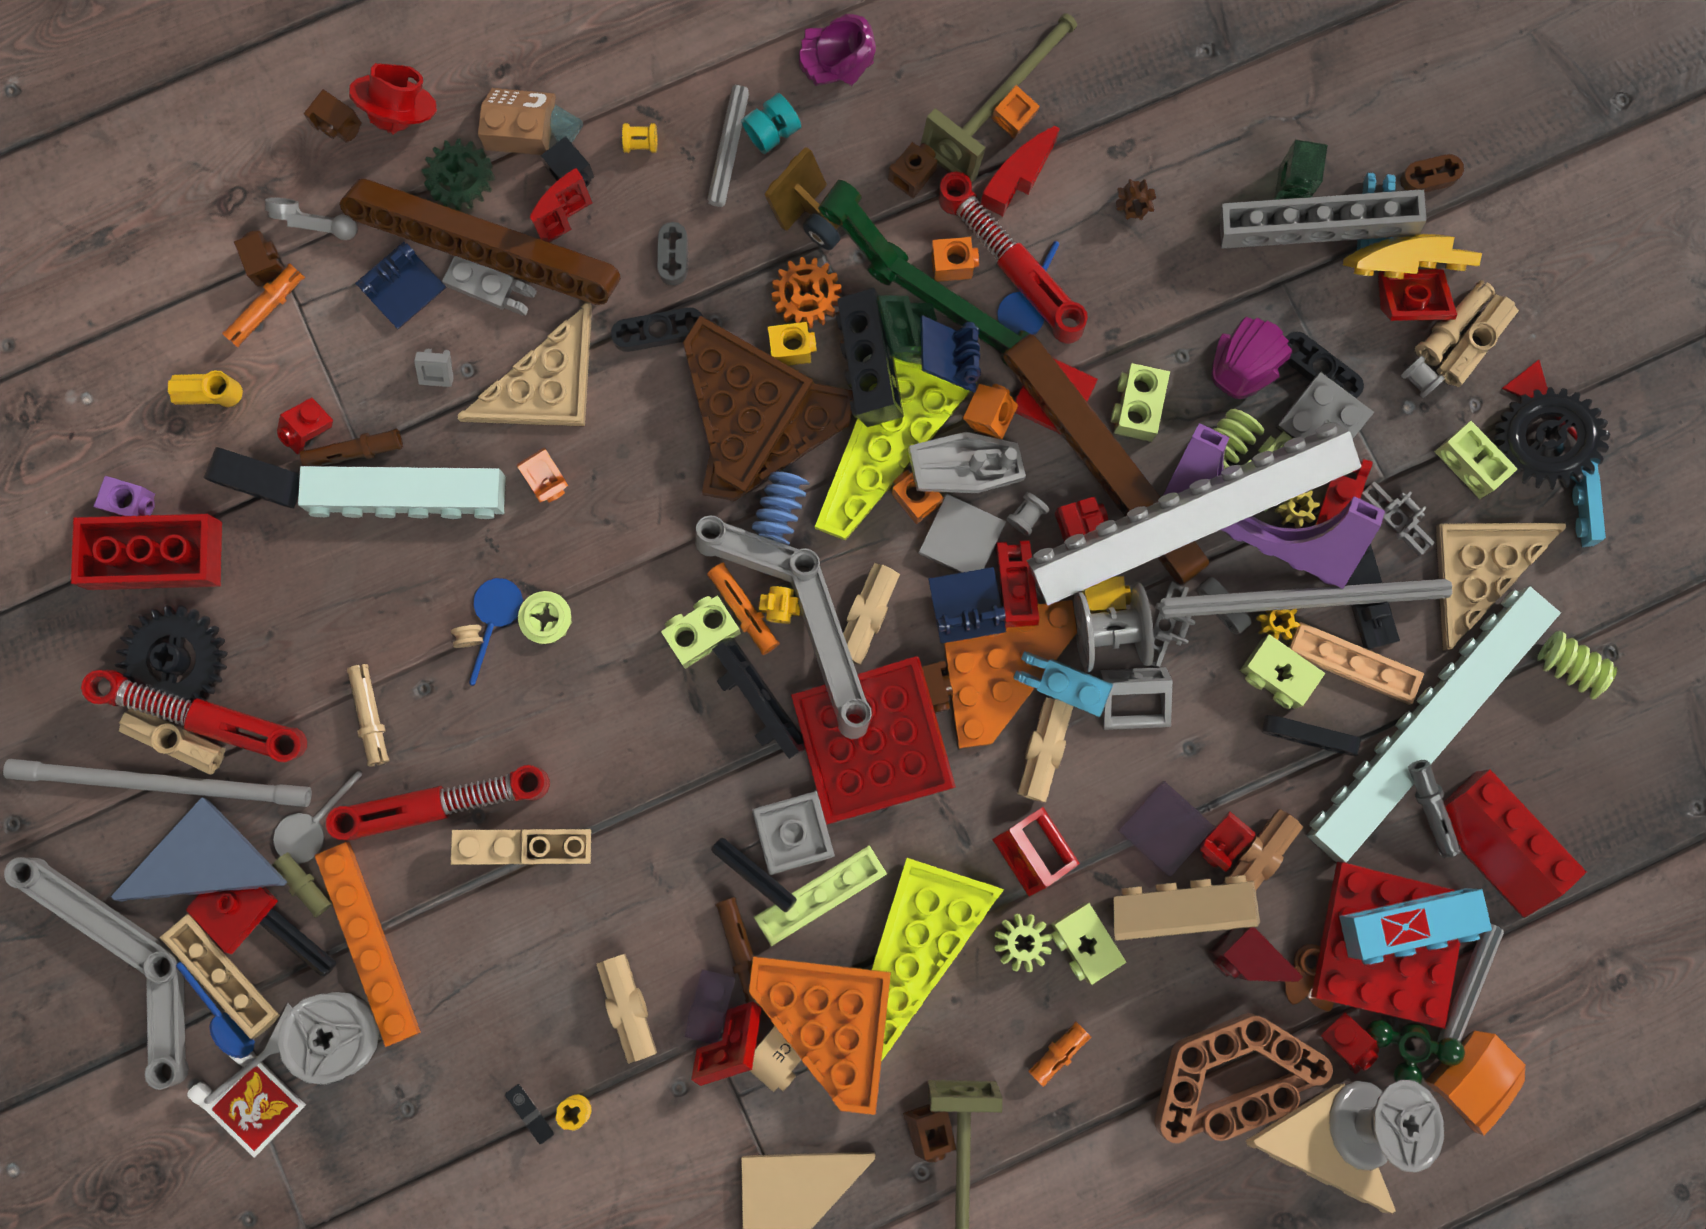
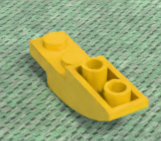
M1420 234L1418 236L1394 237L1373 243L1344 258L1343 266L1354 268L1353 274L1373 276L1374 270L1384 271V277L1403 279L1404 273L1417 274L1418 267L1436 268L1437 262L1446 263L1445 269L1466 271L1467 265L1480 266L1482 253L1452 249L1455 237L1440 234Z

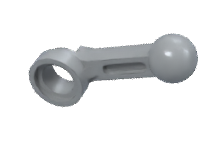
M276 197L265 199V210L268 211V216L274 219L287 220L288 227L333 233L340 240H350L357 233L358 226L356 221L345 214H340L335 218L308 214L300 211L299 202L296 200Z

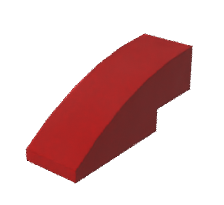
M1053 126L1041 132L1013 153L992 177L982 194L980 205L1004 216L1017 190L1029 195L1057 141L1060 128Z

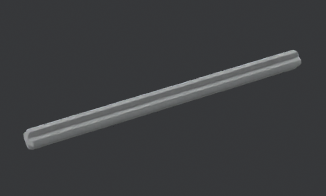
M1446 579L1348 585L1343 589L1334 586L1161 599L1159 609L1163 617L1170 618L1449 598L1452 595V583Z

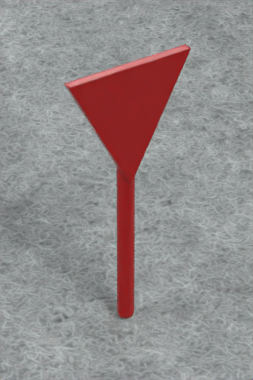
M1537 360L1502 389L1517 396L1526 394L1530 398H1533L1535 389L1540 390L1545 395L1548 387L1540 360ZM1572 427L1568 430V433L1577 441L1576 430Z

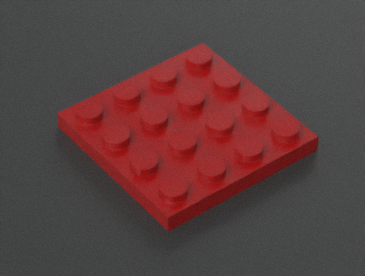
M918 656L857 674L866 701L872 712L867 732L858 739H850L841 734L825 684L791 695L826 825L956 788ZM856 714L846 716L851 723L863 722L862 718Z
M1337 862L1311 997L1445 1028L1461 942L1458 939L1447 941L1448 946L1445 948L1428 950L1426 946L1415 948L1416 954L1395 957V954L1392 953L1383 955L1384 961L1363 964L1360 959L1348 957L1339 916L1455 890L1344 862Z

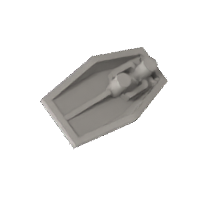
M962 432L908 447L917 491L980 493L1021 482L1026 478L1018 443L970 432Z

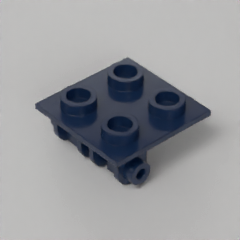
M405 242L398 245L397 248L355 283L397 329L402 327L447 288Z
M922 315L920 317L922 371L971 392H976V382L981 375V369L979 368L980 345L977 343L979 329L975 326V323L966 322L961 329L956 331Z
M994 567L928 579L940 644L1006 632L1004 622L1006 615L1004 607H1001Z

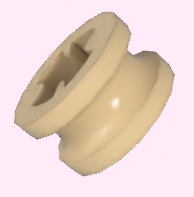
M467 625L452 629L451 635L456 637L453 647L464 648L482 644L483 638L478 635L481 631V626Z

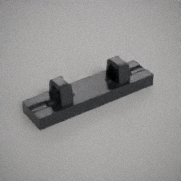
M1371 543L1345 586L1383 583ZM1389 602L1351 605L1365 649L1369 650L1400 641Z
M735 639L722 641L712 650L728 671L717 680V683L723 691L731 690L738 685L766 726L755 735L761 746L769 744L775 739L788 759L804 752L806 748L802 735Z

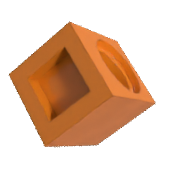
M1015 85L995 108L991 118L1015 139L1034 118L1040 106Z
M971 237L932 240L931 258L934 280L940 282L972 279L974 268L979 267L978 248H972ZM950 255H959L964 261L960 264H953L948 260V257Z
M979 384L963 419L975 432L1002 440L1018 404L1010 396V391L1004 386L993 384L990 387Z
M909 470L903 472L893 482L895 486L892 490V496L916 525L942 505L943 496L939 492L923 491L925 496L917 501L907 496V490L916 487L913 472L911 473Z

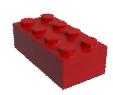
M209 514L74 517L71 584L86 590L221 587L222 521Z

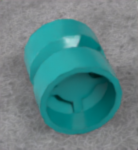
M780 93L775 94L764 102L762 111L756 108L741 119L742 126L748 137L763 154H766L780 144V137L788 138L801 128V122L795 110Z

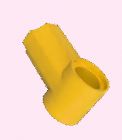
M218 370L210 371L207 374L172 375V378L168 381V393L171 402L175 405L220 404L223 407H232L239 403L243 394L242 387L237 381ZM226 383L225 390L218 394L220 386Z

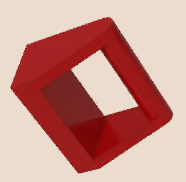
M1044 807L1036 810L992 839L1029 897L1047 888L1080 864ZM1035 820L1065 864L1052 874H1050L1022 830Z

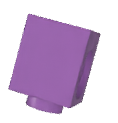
M105 476L93 507L114 516L151 515L155 506V493L142 486ZM132 495L131 504L124 508L125 498Z

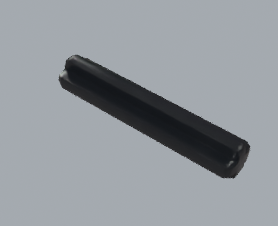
M720 838L714 844L711 850L718 858L782 911L788 912L792 909L797 901L794 895L725 838Z
M273 908L259 923L320 976H326L334 969L336 961Z

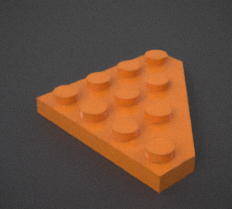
M1072 600L1055 602L1050 605L1046 603L1038 604L1040 619L1038 626L1008 627L1005 633L944 643L948 677L953 690L951 700L958 749L991 745L1035 688L1013 678L1015 672L1024 671L1039 679H1042L1045 672L1044 668L1030 665L1021 659L1023 652L1026 651L1047 660H1056L1076 635L1077 629Z
M753 956L749 993L796 1051L816 1080L820 1082L840 1111L876 1115L891 972Z

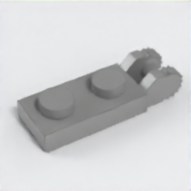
M454 256L442 281L448 288L501 310L505 308L526 316L529 308L523 303L509 298L512 290L534 298L537 293L535 288L515 280L514 277Z

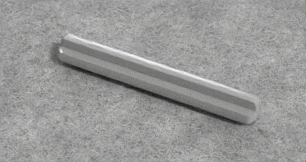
M734 85L731 90L708 194V203L712 206L723 207L726 202L742 129L741 119L744 118L749 97V90L745 86Z
M1491 924L1492 931L1480 933V939L1476 943L1447 1015L1446 1026L1442 1028L1437 1042L1448 1037L1455 1038L1461 1042L1503 937L1504 930Z

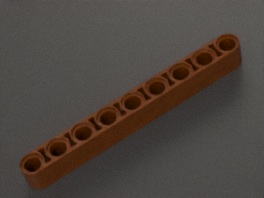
M358 179L340 200L342 212L356 222L595 305H604L621 279L619 271L607 262L368 179Z
M1031 333L1026 335L1003 353L1006 364L1125 517L1134 508L1141 506L1149 507L1158 503L1159 498H1161L1034 335ZM1195 541L1157 557L1173 579L1180 585H1185L1209 566L1207 556Z

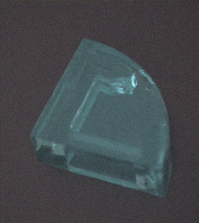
M557 105L553 108L550 124L555 139L559 142L566 136L572 143L584 126L582 120Z

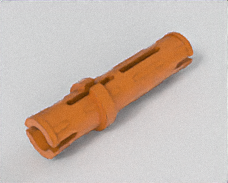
M289 263L271 284L267 282L263 286L265 290L222 334L239 348L240 344L280 303L283 305L287 301L285 297L305 277Z
M724 562L713 567L707 573V576L713 581L726 603H728L741 622L740 628L744 633L748 632L762 655L774 650L780 642L776 640L763 621L765 619L763 613L756 611L742 588L726 568Z

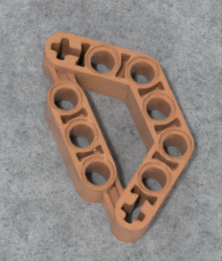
M1254 1014L1240 1015L1183 1038L1174 1044L1155 1115L1156 1130L1161 1136L1172 1143L1184 1142L1189 1137L1201 1132L1206 1133L1214 1140H1228L1282 1118L1297 1109L1300 1103L1299 1092L1327 1083L1333 1073L1332 1064L1326 1056L1265 1018ZM1256 1021L1259 1024L1260 1032L1255 1039L1250 1040L1246 1035V1028L1249 1023ZM1225 1034L1229 1041L1228 1047L1223 1052L1218 1053L1215 1050L1214 1041L1217 1036ZM1282 1040H1286L1290 1048L1289 1053L1285 1057L1279 1058L1276 1053L1277 1044ZM1194 1047L1197 1052V1059L1193 1064L1185 1065L1182 1060V1054L1187 1048ZM1256 1051L1290 1072L1277 1079H1270L1211 1103L1197 1111L1206 1070ZM1303 1058L1314 1063L1318 1070L1316 1073H1312L1309 1068L1298 1062ZM1179 1082H1187L1189 1086L1187 1096L1182 1099H1176L1174 1096L1175 1086ZM1284 1087L1287 1092V1099L1283 1104L1276 1105L1273 1099L1274 1093L1279 1088ZM1252 1100L1256 1107L1255 1113L1249 1118H1244L1241 1112L1242 1106L1247 1101ZM1173 1103L1180 1108H1185L1184 1112L1179 1109L1175 1111L1170 1107V1104ZM1215 1114H1222L1224 1118L1222 1128L1217 1131H1211L1209 1126L1210 1119ZM1174 1119L1180 1123L1179 1128L1170 1130L1166 1127L1167 1121L1173 1122Z

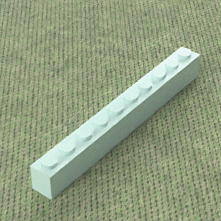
M1531 586L1520 591L1514 589L1502 600L1503 609L1497 615L1493 613L1482 623L1480 628L1483 632L1476 640L1471 638L1459 650L1462 656L1455 664L1450 662L1442 669L1438 675L1441 680L1434 688L1428 687L1418 697L1417 702L1420 705L1413 713L1408 711L1397 721L1395 726L1398 730L1391 738L1386 736L1377 744L1374 749L1377 754L1370 762L1364 761L1352 774L1355 780L1349 787L1342 786L1331 798L1334 804L1326 813L1324 811L1319 812L1309 824L1312 829L1306 836L1336 863H1346L1414 785L1412 776L1408 771V766L1418 760H1428L1432 764L1561 614L1559 610Z

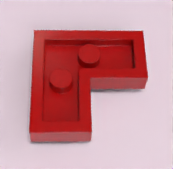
M752 1001L727 1010L722 1041L696 1049L691 1077L693 1082L702 1086L752 1070L762 1007Z

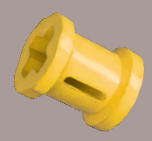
M623 123L622 143L624 153H629L631 149L650 150L651 153H656V123H651L649 127L630 126L629 123ZM634 137H647L646 139H633Z
M577 1094L571 1095L562 1101L557 1107L556 1121L558 1125L565 1130L574 1131L579 1129L590 1118L592 1110L589 1100L585 1096ZM578 1106L581 1112L578 1113L577 1117L575 1116L570 1119L567 1116L570 1107L575 1108Z

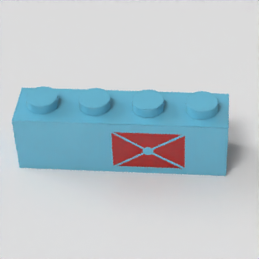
M1464 888L1339 916L1348 957L1360 959L1363 964L1384 961L1383 955L1392 953L1395 954V957L1416 954L1415 948L1426 946L1428 950L1445 948L1448 946L1447 941L1458 939L1459 942L1476 941L1480 939V933L1492 931L1483 889Z

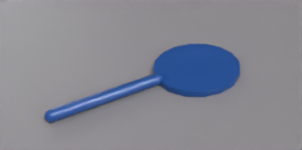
M1058 241L1053 242L1042 264L1046 271L1059 247ZM1021 292L1011 293L999 305L997 312L998 322L1016 334L1019 330H1023L1034 335L1043 326L1044 318Z
M495 578L486 581L478 588L474 596L473 605L476 615L482 622L487 624V628L469 681L471 686L476 684L493 628L509 625L518 618L523 597L519 588L507 579Z
M178 962L176 964L178 970L215 1016L210 1021L209 1026L210 1034L215 1044L231 1057H247L254 1050V1039H250L227 1013L220 1012L182 962Z

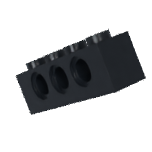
M874 287L838 298L839 311L835 313L839 329L843 331L844 340L840 341V347L844 358L848 362L849 369L845 370V377L848 386L853 392V398L850 399V408L853 416L859 418L866 427L904 417L883 299ZM867 326L864 331L858 333L861 328ZM872 354L869 360L863 362L868 355ZM877 383L873 390L868 391L870 386Z

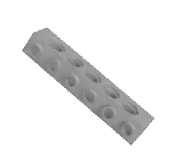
M1424 190L1222 203L1220 213L1221 249L1418 236L1426 223Z

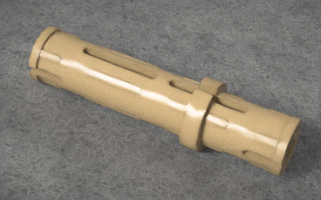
M362 664L361 668L359 665L347 668V673L360 729L357 731L358 737L363 739L367 766L372 767L375 766V763L378 766L388 763L390 760L383 733L386 730L385 726L380 724L368 670L369 666L368 664Z

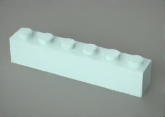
M300 466L298 506L309 512V515L313 517H329L330 512H342V516L360 518L363 516V513H375V516L380 518H394L396 513H408V516L411 518H428L430 513L441 514V517L448 519H459L461 514H474V517L478 519H493L494 514H504L506 476L500 469Z

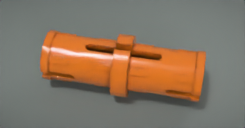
M1075 1022L1056 1043L1052 1042L1048 1046L1049 1050L1028 1072L1044 1087L1064 1065L1068 1066L1072 1062L1070 1059L1092 1037Z

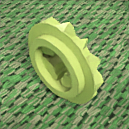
M549 591L534 593L522 603L519 609V627L522 633L533 642L538 644L555 643L566 635L569 626L572 624L571 609L567 602L556 593ZM548 606L549 614L558 619V621L548 622L543 631L542 622L532 617V615L544 614Z

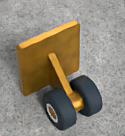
M805 147L798 155L793 157L783 173L772 181L765 192V197L781 228L786 231L789 230L804 211L811 214L803 223L804 231L820 247L832 250L840 241V235L837 232L839 225L829 221L818 210L820 204L815 198L827 184L812 150Z

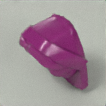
M844 14L840 18L832 20L824 28H806L804 39L801 41V50L799 51V66L802 72L806 73L808 80H812L815 86L840 80L852 86L864 70L874 64L876 44L871 25L863 16Z
M1245 317L1240 321L1232 334H1222L1212 364L1211 378L1214 384L1230 397L1244 399L1257 394L1258 391L1280 377L1278 368L1290 358L1292 349L1287 345L1289 341L1282 335L1283 331L1276 324L1268 320L1264 322L1257 317L1254 320Z

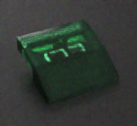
M878 295L876 300L891 356L902 361L922 365L920 317L923 315L937 322L933 304L910 303L908 296Z

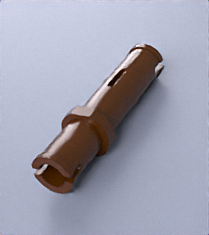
M397 428L373 435L367 432L360 434V438L309 450H301L300 460L302 466L321 467L362 457L368 460L375 458V454L402 449L403 442Z
M736 897L718 902L715 906L717 907L735 966L732 967L734 974L738 973L746 998L745 1001L748 1003L755 1000L749 993L753 953L736 903Z

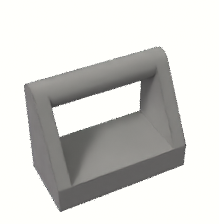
M1166 667L1100 670V679L1113 684L1102 711L1103 730L1171 727L1173 680ZM1160 693L1161 714L1111 716L1112 695Z

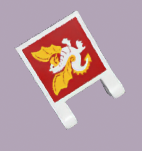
M252 1051L247 1057L231 1058L244 1067L257 1056ZM260 1062L210 1104H206L204 1100L213 1091L205 1082L197 1083L187 1093L194 1103L205 1109L254 1158L306 1106L263 1062Z

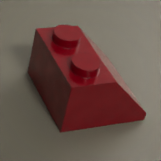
M1255 927L1231 929L1209 951L1215 958L1212 962L1213 965L1226 977L1230 976L1233 979L1240 978L1247 981L1299 982L1303 978Z

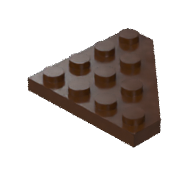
M699 316L683 344L717 478L746 494L812 387L813 380L706 318Z
M813 383L747 493L768 480L770 473L780 472L848 427L852 415L850 408V399L853 398L852 390ZM710 450L702 495L731 501L738 500L745 493L717 478Z

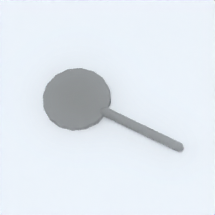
M357 771L314 817L309 814L296 813L280 821L275 829L273 838L275 850L280 857L289 852L297 864L309 862L315 858L314 855L318 854L323 848L325 839L323 827L319 821L362 776L360 771Z

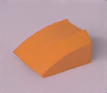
M1473 1031L1462 1042L1465 1048L1463 1061L1455 1066L1441 1063L1425 1082L1463 1117L1464 1122L1474 1132L1485 1136L1505 1113L1525 1081L1526 1065L1496 1034Z

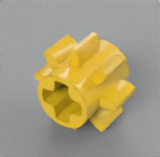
M772 586L769 589L768 595H760L759 610L762 613H766V621L790 624L792 615L800 616L798 597H794V589Z
M1297 609L1265 611V615L1256 617V620L1260 621L1262 626L1258 633L1270 634L1277 640L1280 634L1285 640L1291 639L1292 634L1289 630L1300 626V623L1295 622L1294 618ZM1280 616L1283 622L1275 627L1273 621Z

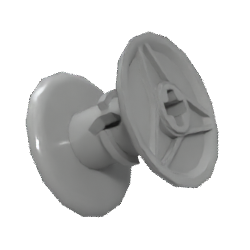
M1138 583L1132 589L1129 610L1115 611L1114 607L1107 608V612L1091 614L1086 596L1081 591L1074 594L1073 608L1077 629L1076 642L1080 662L1085 673L1093 670L1095 647L1112 645L1113 649H1118L1120 644L1135 643L1141 662L1145 666L1152 665L1154 658L1153 623L1148 597L1141 583Z
M331 992L303 999L289 1010L280 1026L278 1048L281 1060L292 1075L307 1083L329 1084L342 1080L346 1076L358 1072L370 1061L377 1049L379 1028L369 1005L351 993ZM332 1032L333 1038L328 1042L326 1036Z
M1400 1080L1388 1085L1384 1091L1373 1083L1355 1081L1345 1085L1334 1098L1330 1110V1133L1334 1146L1344 1161L1356 1169L1374 1170L1389 1161L1402 1171L1418 1173L1429 1168L1440 1154L1444 1141V1120L1439 1105L1430 1091L1416 1081Z

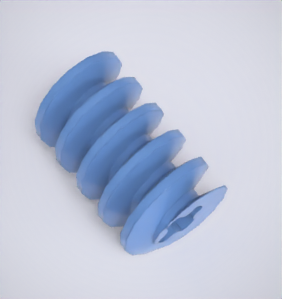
M772 472L769 474L768 479L773 484H768L764 488V492L769 497H763L760 500V504L765 509H759L756 512L757 518L761 521L754 522L752 529L760 536L789 546L790 542L783 538V534L794 533V530L787 525V522L798 521V517L792 514L791 510L802 509V505L795 498L806 497V492L801 490L799 486L810 485V483L791 473Z

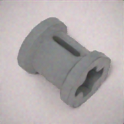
M1423 355L1400 376L1403 379L1408 378L1421 391L1420 396L1425 398L1445 377L1443 375L1438 376L1425 363L1426 358Z
M1026 492L1023 496L1024 501L1014 514H1009L1006 520L1019 532L1029 536L1033 525L1042 514L1049 512V508L1038 497Z

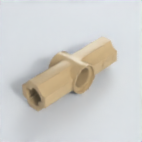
M1497 294L1493 296L1469 329L1460 336L1459 342L1436 370L1439 375L1445 377L1443 381L1457 387L1464 383L1488 350L1496 344L1498 337L1519 310L1512 300ZM1472 336L1478 337L1482 342V346L1477 345L1473 341Z
M874 563L865 581L863 590L860 595L856 596L846 620L848 624L843 634L853 663L859 666L864 661L874 634L878 633L889 608L886 606L900 577L899 573L884 565Z
M1048 697L1045 698L1042 704L1036 731L1033 730L1025 754L1027 761L1017 792L1018 795L1044 803L1049 794L1054 771L1058 769L1066 745L1064 737L1073 710L1072 705Z
M131 708L124 712L119 722V732L153 747L159 753L168 754L210 775L220 767L225 757L224 752L226 748L186 731L184 727L177 726L163 718L153 717L151 713L147 715L145 711L141 713L139 710L135 711ZM175 732L177 742L170 748L167 740L169 735Z
M626 954L597 963L596 965L607 999H605L607 1013L614 1029L617 1028L628 1064L656 1054L657 1050L646 1019L648 1017L647 1007L640 989L636 988Z

